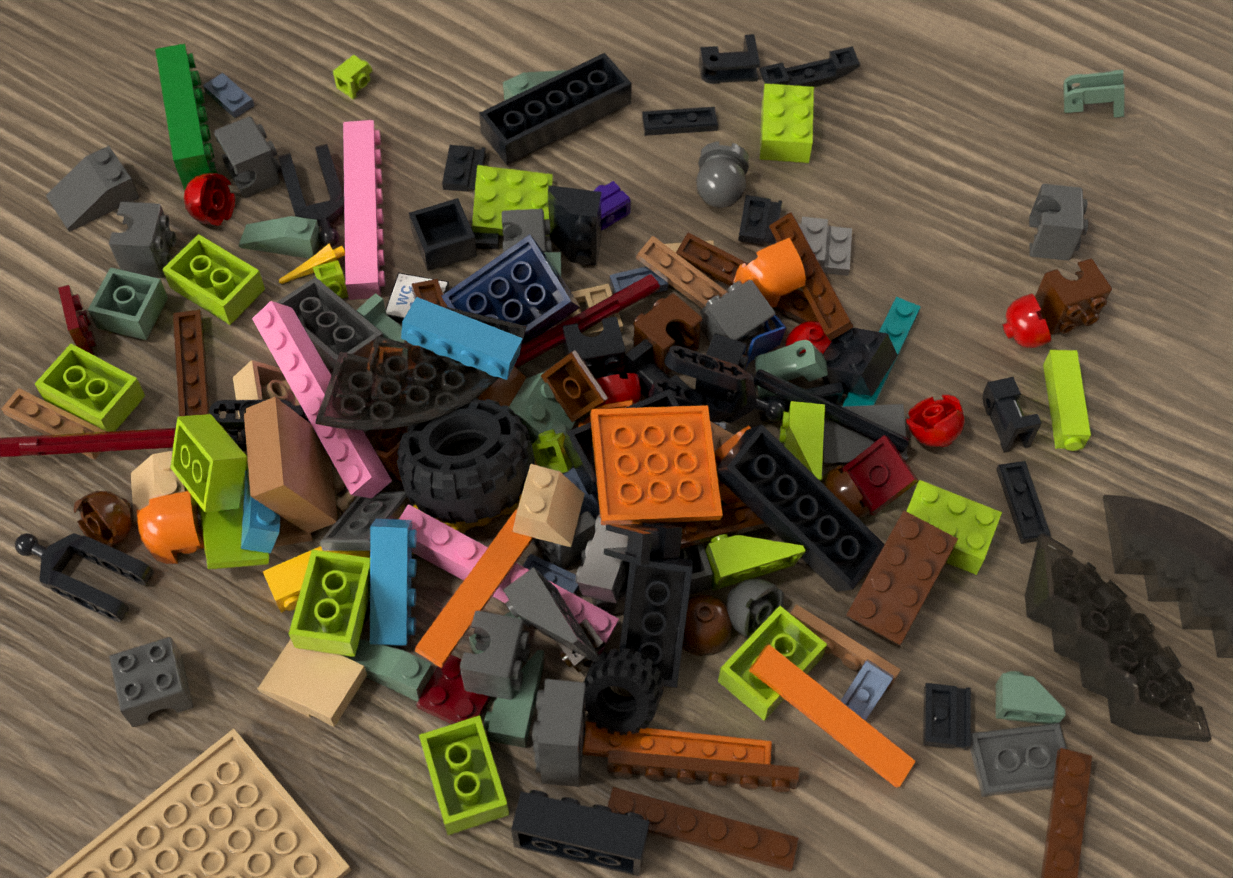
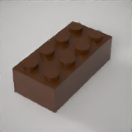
M903 510L847 612V619L901 647L954 550L958 538Z

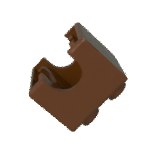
M1092 258L1077 263L1081 269L1075 272V275L1079 277L1078 280L1064 278L1058 269L1044 274L1035 298L1041 308L1040 313L1043 319L1046 320L1050 335L1059 332L1066 334L1077 326L1083 324L1090 326L1099 320V314L1102 308L1106 306L1107 298L1112 288Z
M674 293L666 299L660 298L654 304L652 310L647 314L642 313L638 315L633 322V348L643 340H648L653 345L652 361L666 374L672 371L664 362L670 347L681 346L693 351L699 349L702 317Z

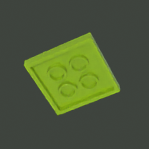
M477 165L472 231L503 235L502 211L543 209L544 219H549L548 186H552L553 174Z

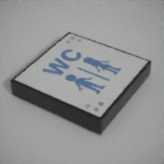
M398 273L386 306L387 316L398 323H402L415 300L412 293V283L433 279ZM438 280L442 293L448 292L450 288L449 281Z

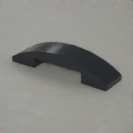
M853 46L829 51V58L789 68H785L783 62L760 67V73L764 84L816 87L853 72L860 67V63Z

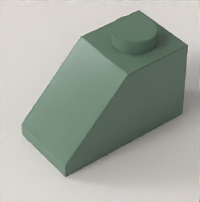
M1018 671L1002 673L996 683V719L1054 724L1060 723L1065 717V709L1034 677L1024 676L1023 673Z

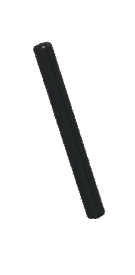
M758 369L754 376L755 385L789 401L824 404L825 418L874 441H877L884 435L888 436L900 453H903L909 445V438L771 373Z

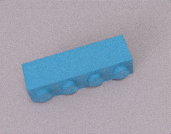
M416 297L402 321L401 339L412 345H418L431 350L440 356L457 360L465 366H472L485 371L494 377L507 380L520 355L523 338Z
M247 469L245 471L241 549L271 553L280 533V515L251 497L249 470Z
M375 519L370 526V644L406 646L410 636L415 635L416 618L411 617V607L416 605V588H411V577H416L417 561L412 559V548H416L417 530H412V520Z

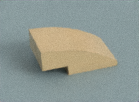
M290 639L258 687V691L309 718L314 716L335 727L366 678L367 673L363 665L342 655L295 648Z

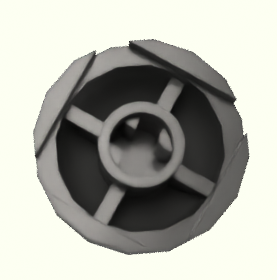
M758 578L745 580L734 587L728 594L726 605L732 627L742 636L749 638L779 606L783 608L784 593L782 590L778 589L776 585Z

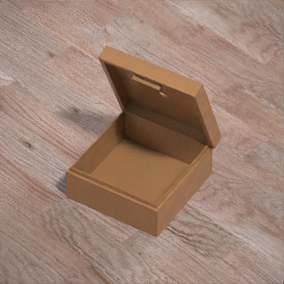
M273 397L246 408L244 421L250 494L252 498L280 515V533L274 544V547L313 541V531L335 524L338 521L331 458L313 426L278 398Z

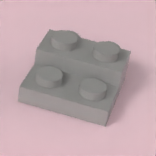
M802 217L799 226L826 274L848 276L852 228L827 226L828 219Z

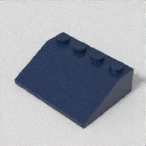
M530 234L441 296L449 310L523 338L522 344L541 335L581 308L566 283Z

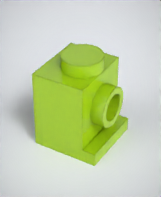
M352 55L333 70L336 88L354 100L357 97L356 92L370 82L369 74L373 71L371 65L367 61Z
M551 429L538 435L539 438L532 444L537 465L560 471L561 473L568 472L573 465L563 448L564 432L556 434L555 430Z

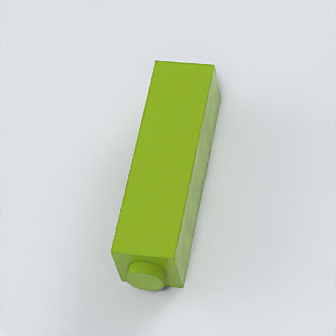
M1050 350L1043 368L1055 449H1066L1068 451L1083 449L1091 436L1078 352L1077 350Z

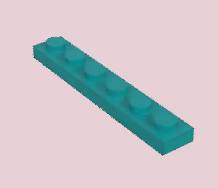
M899 297L895 298L879 331L888 333L897 355H899L921 306ZM895 361L873 396L849 392L842 407L875 405Z

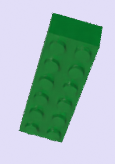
M184 43L157 48L155 51L173 161L185 191L187 184L196 176L207 173L218 174L215 161L211 162L215 158L212 143H208L209 139H212L208 124L204 125V122L208 121L205 106H201V104L205 103L202 88H198L199 85H202L198 70H193V68H196L193 53H188Z

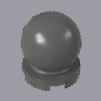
M719 142L707 144L701 150L698 161L700 170L696 178V186L699 196L706 204L716 208L732 206L742 198L746 188L745 175L749 169V155L744 148L735 143H732L730 147L719 145Z

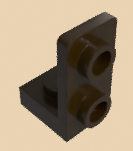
M587 619L580 623L581 628L596 652L607 645ZM557 642L563 650L559 653L563 661L570 668L574 667L578 673L582 671L588 673L591 666L587 661L589 659Z

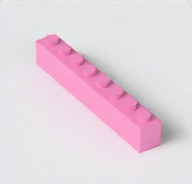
M373 120L343 122L346 288L349 300L368 299L375 293L381 297V287H385V273L380 271V266L385 265L384 251L380 250V245H384L383 229H379V224L384 223L382 208L379 209L378 204H383L382 189L378 188V184H382L381 169H377V165L382 164L381 150L377 149V145H381L380 130H375Z
M270 301L252 318L350 494L373 498L392 481L293 308Z
M409 504L398 519L412 520V530H417L416 548H412V553L463 581L488 548ZM516 563L493 597L506 604L509 599L503 589L529 570ZM552 583L559 590L578 623L580 624L583 620L587 619L607 644L619 618ZM603 647L597 653L600 655L605 647Z

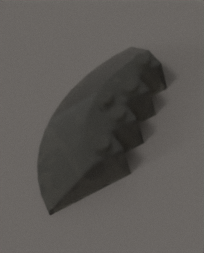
M445 306L446 309L524 338L527 326ZM376 336L369 358L340 351L315 424L355 430H378L411 426L433 420L464 406L485 392L500 377L491 376L487 372L472 366H465L457 360L440 356L431 350L418 345H412L407 341L403 343Z
M1104 494L1103 502L1115 574L1144 575L1148 602H1178L1182 629L1212 630L1217 658H1233V541L1202 521L1174 508L1148 500Z
M1041 533L1038 537L1025 591L1026 615L1034 622L1052 629L1054 652L1079 663L1082 687L1107 698L1111 723L1136 735L1209 742L1212 738L1202 706H1196L1191 695L1195 689L1191 681H1186L1178 669L1182 665L1170 646L1163 648L1153 636L1152 632L1155 626L1145 614L1136 613L1124 600L1127 595L1113 581L1109 580L1106 583L1095 571V566L1089 562L1084 565L1072 556L1073 550Z

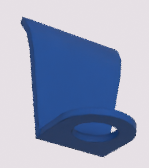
M776 315L771 318L775 323L776 329L771 330L767 320L764 322L766 333L752 339L747 352L749 358L746 368L756 356L765 354L780 345L786 327Z

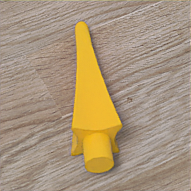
M330 244L326 245L302 265L281 277L279 283L284 284L314 273L313 267L336 261L345 256L343 246L332 250Z

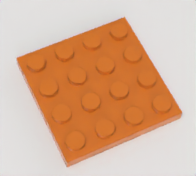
M708 405L591 409L590 418L601 525L720 520L722 518Z

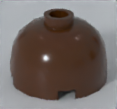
M842 465L835 467L822 477L821 483L858 519L870 514L868 506H863L861 502L863 497L846 471L843 472Z
M95 491L77 500L74 504V513L79 511L82 518L77 523L85 536L110 547L119 544L128 536L132 527V508L125 498H121L110 491Z
M698 594L689 597L682 648L696 656L719 653L727 646L733 631L726 604L721 599L712 595Z

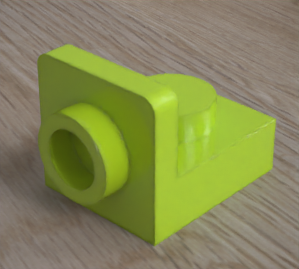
M338 260L313 267L317 279L341 299L348 297L346 281Z

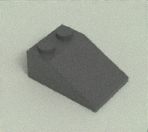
M110 146L82 159L46 195L69 232L118 209L120 202H132L139 199L131 177Z
M534 567L503 589L509 599L506 602V606L514 617L520 616L528 628L531 626L535 627L542 634L595 663L601 659L559 590Z

